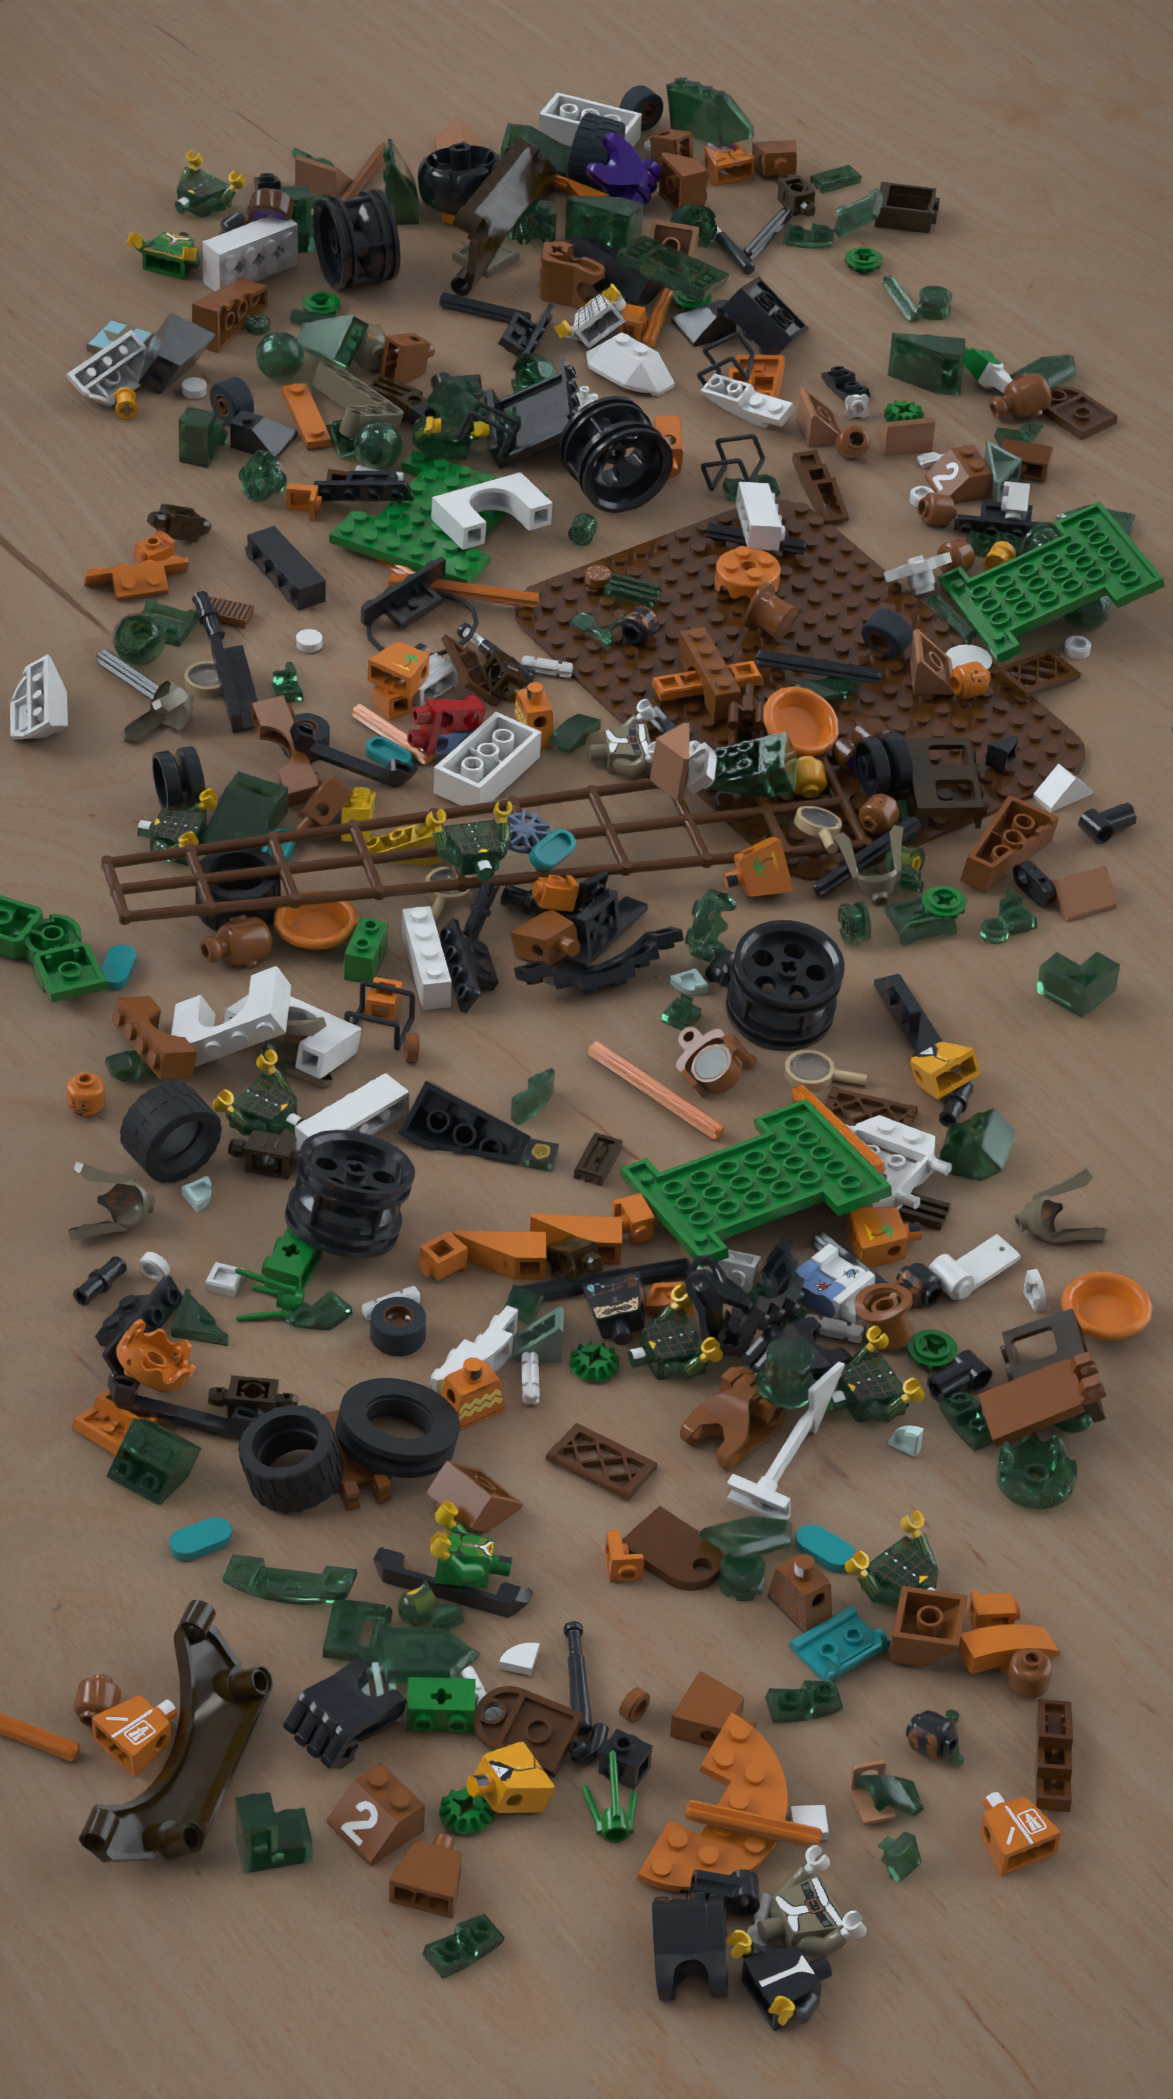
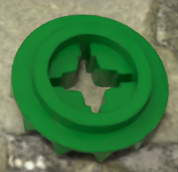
M868 247L854 248L845 254L847 267L854 269L855 272H874L875 269L881 268L883 257L879 252Z
M684 286L674 292L673 301L675 306L678 308L682 307L683 311L692 310L711 303V294L706 289L698 286Z
M313 292L302 299L303 311L308 313L309 316L315 315L318 318L325 316L328 318L329 315H336L337 311L340 310V299L329 292Z
M895 400L893 404H887L886 409H884V418L887 422L923 419L924 415L921 406L915 405L914 402L908 403L905 400L903 402Z
M936 886L924 892L921 906L925 908L926 914H933L935 919L943 917L946 921L949 917L957 919L959 914H964L967 905L964 894L948 886Z
M922 1330L912 1336L908 1342L907 1350L909 1351V1359L916 1360L917 1367L927 1365L930 1371L933 1366L943 1370L946 1364L952 1365L953 1360L957 1357L958 1348L954 1339L948 1334L938 1330ZM927 1345L929 1349H932V1351H938L937 1354L935 1355L931 1351H927Z
M590 1340L588 1345L579 1343L577 1349L571 1351L569 1366L577 1377L590 1382H600L610 1379L617 1373L619 1369V1356L616 1355L614 1347L607 1348L604 1342L594 1345ZM594 1357L600 1358L599 1360H596L595 1363H592V1365L590 1366L589 1360H592Z
M464 1785L461 1790L455 1791L451 1789L448 1796L442 1797L439 1817L449 1830L458 1834L469 1835L486 1829L493 1820L494 1811L483 1795L470 1796ZM467 1804H472V1810H468L461 1817V1807L465 1808Z

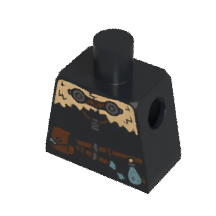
M640 1271L582 1285L588 1307L602 1338L614 1337L616 1344L626 1345L632 1341L633 1332L641 1331L645 1328L646 1292Z

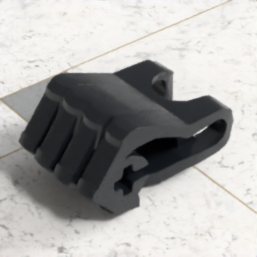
M708 1254L697 1256L689 1268V1276L686 1279V1292L698 1312L702 1343L707 1338L714 1337L720 1343L719 1348L723 1355L741 1358L750 1348L754 1334L757 1331L755 1329L749 1337L739 1331L741 1320L752 1307V1301L740 1286L726 1276L713 1256ZM701 1264H706L711 1268L712 1273L706 1269L697 1270V1267ZM723 1303L732 1306L731 1314L728 1309L723 1314Z
M807 1317L793 1324L767 1328L746 1353L743 1354L741 1359L753 1374L759 1373L763 1375L767 1382H773L779 1386V1392L782 1391L792 1398L790 1406L798 1403L805 1391L815 1384L836 1363H844V1371L848 1370L853 1357L843 1347L830 1350L816 1344L815 1341L822 1325L814 1317Z
M361 1658L351 1661L334 1675L306 1688L299 1695L298 1700L283 1724L286 1731L295 1735L294 1740L302 1747L307 1746V1752L314 1758H320V1761L330 1769H342L355 1760L354 1754L359 1747L357 1743L365 1741L387 1729L405 1710L407 1700L395 1689H391L380 1696H368L361 1691L370 1678V1666Z
M704 1892L692 1893L689 1900H687V1894L684 1893L672 1895V1900L670 1901L669 1897L666 1896L655 1897L652 1903L655 1975L659 2001H673L676 1998V1987L688 1975H698L711 1987V1996L713 1998L727 1997L728 1971L725 1944L727 1919L724 1893L710 1894L709 1899H706V1893Z

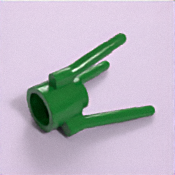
M241 1268L235 1269V1273L271 1286L252 1284L251 1288L255 1291L277 1296L276 1307L282 1308V1311L237 1315V1321L272 1318L292 1319L293 1313L301 1314L304 1289H298L296 1286L283 1284Z
M610 1751L609 1766L612 1806L604 1810L602 1817H600L588 1786L583 1785L581 1789L595 1822L596 1834L603 1835V1838L608 1842L616 1843L626 1840L630 1834L634 1833L633 1821L638 1792L636 1790L631 1792L626 1813L619 1803L616 1752Z

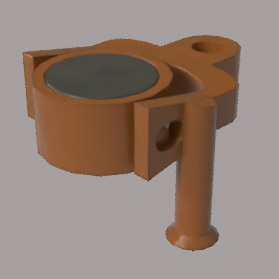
M687 1027L678 1036V1042L685 1052L677 1060L676 1068L702 1098L707 1094L700 1086L709 1093H724L738 1082L741 1075V1066L744 1070H751L757 1064V1058L754 1055H750L733 1034L726 1036L719 1028L713 1029L703 1036L697 1028ZM722 1043L726 1044V1045L731 1049L732 1052H730V1050H729L728 1048H726L725 1046L719 1045V1044H722ZM691 1068H692V1073H693V1075H694V1078L697 1080V1082H696V1081L693 1079V1077L690 1075V1070H691Z

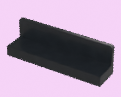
M220 634L209 636L212 657L232 732L236 733L255 729L251 719L252 703L258 702L244 647L243 645L223 648Z

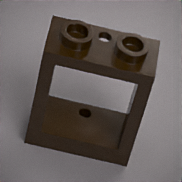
M881 182L874 227L930 233L931 224L936 225L937 213L939 211L940 198H936L937 188Z

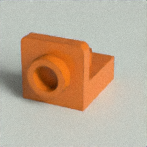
M684 1282L653 1283L646 1296L645 1312L647 1314H665L674 1302L671 1297L672 1290L677 1285H683L686 1288ZM692 1304L689 1308H680L676 1311L675 1314L678 1317L687 1315L679 1318L683 1325L687 1324L695 1306Z
M607 1530L605 1558L609 1581L629 1582L641 1580L644 1567L643 1554H629L628 1544L622 1543L620 1530Z

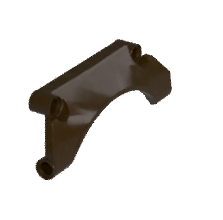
M521 137L517 138L508 153L468 202L460 208L453 221V226L469 234L467 239L470 240L468 265L461 268L451 281V288L457 295L466 296L470 293L488 269L497 251L522 214L533 202L540 204L553 188L557 175L556 169L547 157L541 154L538 156L540 148Z
M201 1600L190 1601L174 1633V1647L180 1679V1714L174 1744L167 1762L155 1781L132 1801L122 1805L93 1806L79 1836L81 1845L91 1851L103 1863L145 1861L154 1858L157 1850L167 1859L181 1857L201 1850L268 1695L272 1691L273 1679L266 1667L259 1665L246 1670L240 1667V1661L220 1631L212 1624L216 1612L207 1602Z

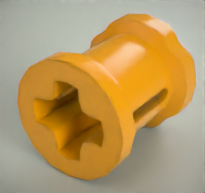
M129 387L119 388L114 393V401L117 404L115 407L116 414L121 419H132L138 413V407L135 403V391Z

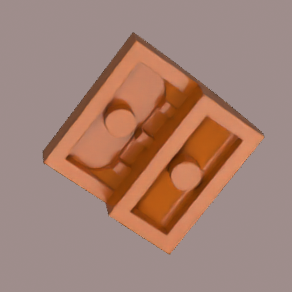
M107 1390L96 1396L93 1408L73 1419L72 1429L117 1457L122 1458L147 1439L164 1419L118 1408L112 1399L110 1391Z

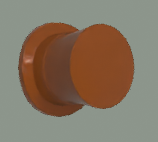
M765 582L754 593L742 625L746 628L754 625L764 630L776 641H779L793 627L799 608L775 595L774 586Z
M877 1283L866 1286L859 1291L854 1302L857 1316L866 1322L867 1331L872 1326H878L881 1329V1334L876 1339L883 1333L889 1338L887 1347L880 1350H893L904 1346L911 1340L913 1328L907 1311L913 1303V1296L907 1288L897 1284Z

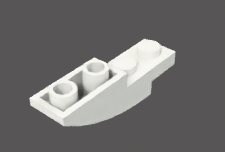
M714 374L700 390L705 397L721 408L763 428H767L769 424L782 427L796 410L791 402L755 392L751 384Z
M507 1305L500 1315H495L492 1318L489 1328L484 1334H479L474 1343L464 1339L457 1349L453 1348L443 1366L436 1368L430 1378L432 1390L441 1395L444 1378L448 1374L462 1369L464 1361L470 1357L485 1361L494 1373L499 1370L512 1356L513 1336L517 1332L518 1310Z

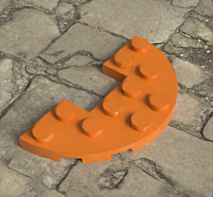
M731 1712L704 1758L699 1772L728 1786L717 1806L785 1820L788 1792L780 1762L764 1737L749 1723ZM669 1819L640 1869L636 1880L660 1890L680 1893V1890H689L691 1876L696 1869L730 1875L740 1869L754 1872L769 1857L778 1840L706 1825L701 1835Z

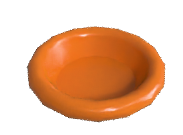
M796 686L781 688L769 696L763 707V722L769 736L779 747L791 754L799 756L822 755L834 746L839 736V721L834 709L822 696L810 689Z
M310 890V891L300 892L299 894L328 892V891H323V890ZM350 901L303 905L296 909L282 907L277 908L273 916L275 930L283 940L295 947L309 950L329 949L343 944L353 936L358 924L357 910Z
M1108 1271L1089 1272L1074 1278L1064 1288L1060 1302L1062 1311L1073 1308L1084 1335L1104 1341L1125 1340L1140 1334L1150 1323L1153 1312L1150 1296L1139 1283L1125 1275Z

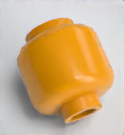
M803 756L797 759L791 766L790 778L792 789L797 795L805 798H815L825 790L827 780L824 764L820 760L812 756Z

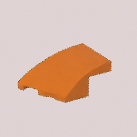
M736 354V360L746 372L750 355ZM755 355L748 380L743 378L735 366L729 367L728 378L751 384L755 392L779 398L785 357L784 355Z

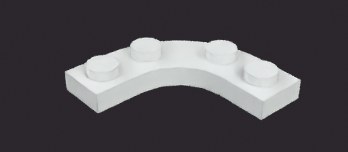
M696 740L689 742V771L686 788L693 795L701 789H707L712 785L715 780L717 763L714 750L705 742L700 744Z

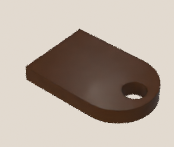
M1064 386L1050 388L1052 402L1046 410L1042 411L1046 417L1080 440L1116 424L1118 416L1084 392Z
M661 1506L655 1509L622 1539V1543L628 1544L629 1554H643V1568L677 1589L687 1591L704 1589L712 1585L721 1574L722 1552L719 1546L712 1539ZM706 1567L710 1571L706 1573L697 1572L695 1568Z
M503 1686L488 1692L479 1701L475 1709L474 1726L482 1744L491 1751L518 1742H524L545 1773L555 1777L569 1751L570 1744L574 1741L584 1721V1715L579 1711L520 1687ZM491 1707H497L502 1710V1715L497 1720L489 1721L484 1718L485 1712Z

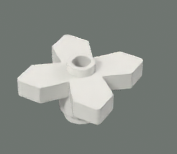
M949 552L923 559V555L907 559L908 564L883 573L886 582L907 577L911 590L914 589L915 595L935 590L933 583L936 581L932 569L951 563L952 560Z

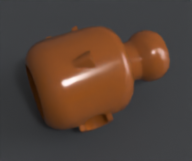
M1026 372L1014 377L1013 381L1009 382L1005 387L1004 396L993 397L989 402V406L993 416L997 419H1004L1009 413L1016 418L1023 419L1029 417V419L1043 414L1042 411L1050 406L1052 394L1046 379L1038 373L1027 375Z
M246 915L230 918V922L225 923L219 928L216 937L207 936L200 942V953L206 962L216 963L222 959L230 966H242L243 969L259 965L260 961L270 955L272 949V936L267 924L258 917H247Z

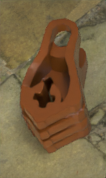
M563 241L544 242L539 270V294L541 300L579 310L591 299L599 295L592 284L605 278L604 266L587 257L575 258L571 255L574 251L572 244Z
M745 1366L729 1368L721 1376L722 1382L719 1388L721 1393L713 1395L699 1405L684 1421L680 1429V1438L693 1447H696L710 1437L723 1439L724 1441L718 1448L716 1456L718 1465L728 1471L735 1469L752 1451L779 1432L792 1399L788 1394L782 1391L779 1392L780 1388L775 1383L767 1382L763 1375L759 1373L753 1374Z

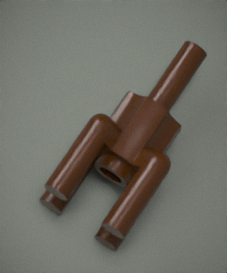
M752 683L744 685V694L740 700L729 704L728 750L730 752H737L739 750V736L742 732H754L756 734V751L764 752L766 750L767 729L763 722V707L765 703L754 698L755 687Z

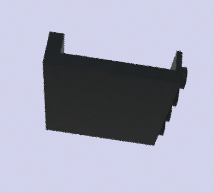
M564 357L560 358V373L499 400L493 389L483 393L485 404L520 421V427L514 441L502 459H499L498 455L507 437V433L489 425L490 434L487 436L488 451L500 469L559 443L566 424L579 411L578 407L581 404L576 394L579 392V388L575 381L577 373L572 364L568 365ZM485 409L486 418L513 430L515 423Z

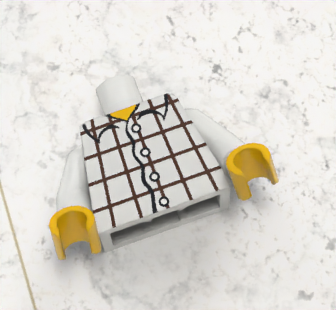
M612 283L606 291H602L601 294L591 299L575 313L573 327L568 324L567 320H563L561 324L554 326V329L560 339L567 337L575 341L582 340L590 348L626 322L618 312L626 307V301Z

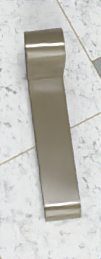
M324 359L319 361L312 385L346 409L339 429L341 434L354 439L397 436L404 415L402 409L335 362Z

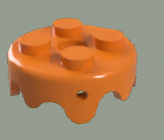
M739 546L719 557L715 572L716 591H722L726 587L732 598L736 599L740 596H747L751 600L758 587L767 582L773 585L775 592H777L780 583V564L774 556L763 550Z
M138 1319L124 1333L116 1348L117 1358L124 1368L125 1375L164 1394L180 1391L186 1386L196 1368L195 1364H188L192 1350L191 1343L185 1339L173 1343L168 1339L165 1330L160 1328L151 1333H144L146 1324L142 1319Z

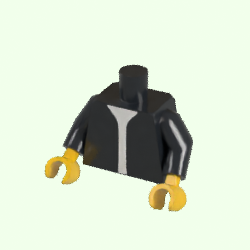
M735 1930L726 1942L728 1945L734 1946L731 1950L733 1958L739 1959L741 1956L745 1958L743 1959L741 1981L773 2031L782 2028L789 2022L806 2024L819 2006L821 1981L832 1976V1969L828 1960L825 1957H821L808 1962L798 1947L779 1948L761 1946L752 1942L746 1932Z

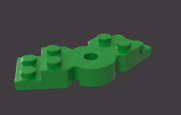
M0 895V955L12 959L26 957L34 965V975L42 992L47 993L51 1003L107 990V980L89 944L82 942L81 927L74 919L60 914H49V919H44L40 907Z

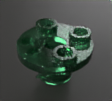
M261 449L256 451L248 460L246 466L240 469L238 475L239 480L242 481V489L245 496L255 502L265 501L273 493H281L287 485V476L281 470L277 456Z

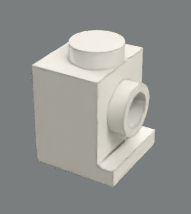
M1004 482L1001 511H1006L1005 519L1026 521L1030 484Z

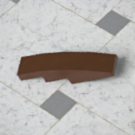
M811 450L793 453L792 461L800 482L813 508L823 517L824 522L849 521V515L835 477L831 478L826 463L822 464L818 451Z
M1038 1699L1035 1791L1036 1807L1041 1810L1070 1812L1073 1728L1071 1702L1047 1699Z

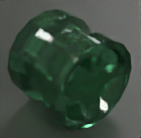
M586 513L576 515L568 531L569 539L579 546L590 544L598 528L596 519Z

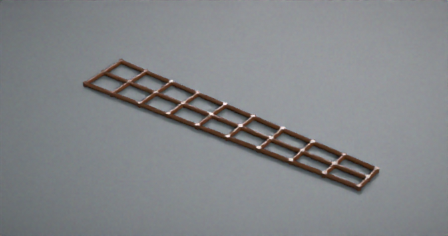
M825 752L822 755L812 757L824 764L826 779L835 797L773 805L768 803L755 774L788 770L797 759L801 758L795 757L753 764L745 762L740 766L715 770V780L744 777L757 807L691 814L684 798L683 801H677L671 797L679 816L617 824L611 823L600 797L658 789L659 787L651 782L650 779L602 786L589 785L587 788L520 798L511 796L509 799L499 800V810L507 811V802L510 801L512 804L511 814L522 812V808L588 799L600 826L567 829V831L575 837V840L606 837L617 861L616 864L554 869L550 871H540L535 868L536 871L466 878L456 854H463L464 852H462L460 846H456L459 845L458 843H451L443 823L441 824L447 847L445 850L440 851L439 845L378 853L369 852L362 832L426 823V817L430 811H432L433 818L439 821L437 817L439 809L431 808L429 811L362 821L350 820L348 823L280 833L271 831L266 835L197 845L188 843L184 847L115 857L105 855L101 858V869L105 874L110 889V896L113 898L119 916V923L121 925H128L130 922L200 915L213 917L215 914L282 907L296 909L303 905L364 899L382 900L384 897L456 890L465 892L467 889L481 888L483 880L488 881L490 885L493 883L497 886L534 883L538 880V877L548 878L549 875H557L564 879L566 875H572L574 879L589 878L605 870L609 875L621 874L629 876L631 873L691 867L710 868L712 865L735 863L734 855L739 852L709 853L696 825L758 817L764 818L772 836L781 840L786 860L794 857L830 854L823 843L802 846H790L775 815L796 813L797 809L802 806L842 809L857 839L851 841L853 852L863 850L872 843V840L868 838L850 803V796L845 793L828 759V753ZM497 801L444 808L443 810L446 813V820L493 813ZM684 827L698 856L630 862L617 835ZM350 834L358 855L287 863L280 844ZM500 839L494 841L495 845L500 849L507 848L500 842ZM493 841L487 842L488 847L493 845ZM481 842L482 845L478 843L480 849L487 847L485 842ZM476 843L469 844L471 849L478 848ZM468 844L461 845L464 851L467 847L469 848ZM269 846L276 865L204 873L198 856ZM444 856L454 879L383 886L374 864ZM186 858L192 875L120 884L115 868ZM362 866L371 887L299 894L292 874ZM279 876L287 896L214 902L208 885ZM196 886L202 904L130 911L128 910L124 895Z

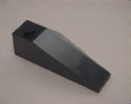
M425 1081L398 1133L424 1148L518 1163L531 1138L530 1135L432 1081Z

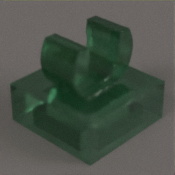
M682 993L680 998L677 997L662 1012L661 1022L682 1031L687 1027H692L699 1020L702 1008L692 1004L693 997Z
M513 1284L504 1308L508 1305L517 1309L518 1320L531 1325L536 1319L544 1296Z
M905 1831L896 1840L888 1836L878 1844V1848L884 1850V1856L881 1860L887 1866L890 1879L901 1882L922 1863L917 1839L913 1834Z

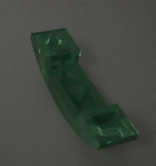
M233 1554L222 1580L223 1583L239 1591L262 1599L287 1604L320 1605L348 1598L358 1572L357 1569L325 1565L322 1574L266 1567L264 1558Z

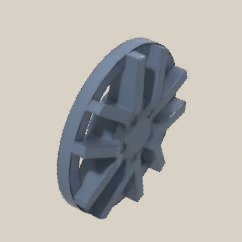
M522 810V812L510 814L507 818L509 823H506L507 839H514L510 842L508 840L507 842H502V844L514 852L529 854L533 848L530 843L532 842L536 845L540 841L539 839H543L550 834V825L538 817L536 812L533 815L526 813V810ZM499 824V827H498V837H499V839H500V824ZM522 843L524 847H519L516 845Z

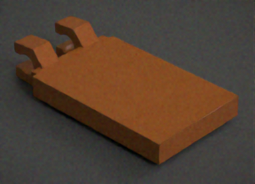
M1089 1351L1074 1356L1072 1360H1061L978 1394L991 1438L996 1448L1085 1412L1083 1405L1091 1404L1107 1396L1104 1386L1097 1375L1099 1371L1096 1363L1093 1361Z
M339 1410L322 1414L328 1418L334 1434ZM338 1443L344 1461V1475L339 1482V1487L333 1493L340 1492L347 1511L360 1508V1502L357 1497H360L358 1487L371 1484L378 1503L390 1501L391 1495L388 1490L391 1489L389 1480L392 1479V1476L383 1475L361 1466L351 1459Z

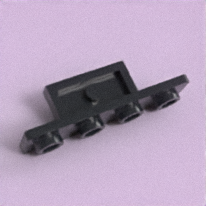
M551 303L548 304L536 324L518 312H515L498 344L504 347L506 351L518 357L512 368L513 371L516 372L521 365L525 367L530 361L532 353L538 346L539 340L553 317L550 312L554 305Z
M349 471L346 481L314 482V485H318V496H322V501L401 502L413 501L414 494L408 482L398 481L399 477L396 471Z
M982 501L980 516L955 515L953 529L966 534L979 532L989 536L1010 535L1017 539L1030 537L1040 541L1054 540L1056 536L1054 523L1031 521L1032 505H1028L1026 521L1005 519L1006 511H1001L1002 503Z
M441 556L435 561L428 562L424 568L414 574H409L395 586L388 587L376 598L366 601L361 607V623L366 626L385 614L402 630L442 604V597L430 585L445 576L446 560Z
M607 888L576 917L575 926L577 928L580 951L575 957L568 955L563 957V961L587 968L648 910V904L627 896L618 902L617 891Z
M452 918L441 929L439 939L460 1011L467 1013L481 994L479 986L493 991L499 984L487 945L478 940L473 941L464 938L459 921Z
M900 974L874 980V987L915 1052L925 1051L935 1044L943 1042Z
M164 1276L149 1295H128L119 1302V1307L103 1322L102 1328L95 1335L100 1346L109 1345L102 1353V1356L112 1372L116 1371L115 1376L125 1374L124 1368L117 1358L116 1348L122 1336L138 1319H142L146 1324L144 1333H151L161 1328L183 1301V1296L171 1276Z

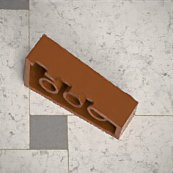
M241 278L192 303V323L215 334L206 350L219 353L256 318V315L258 316L268 307V286Z
M1009 795L968 855L960 881L983 892L988 891L1010 874L1015 865L1027 861L1052 841L1059 817Z

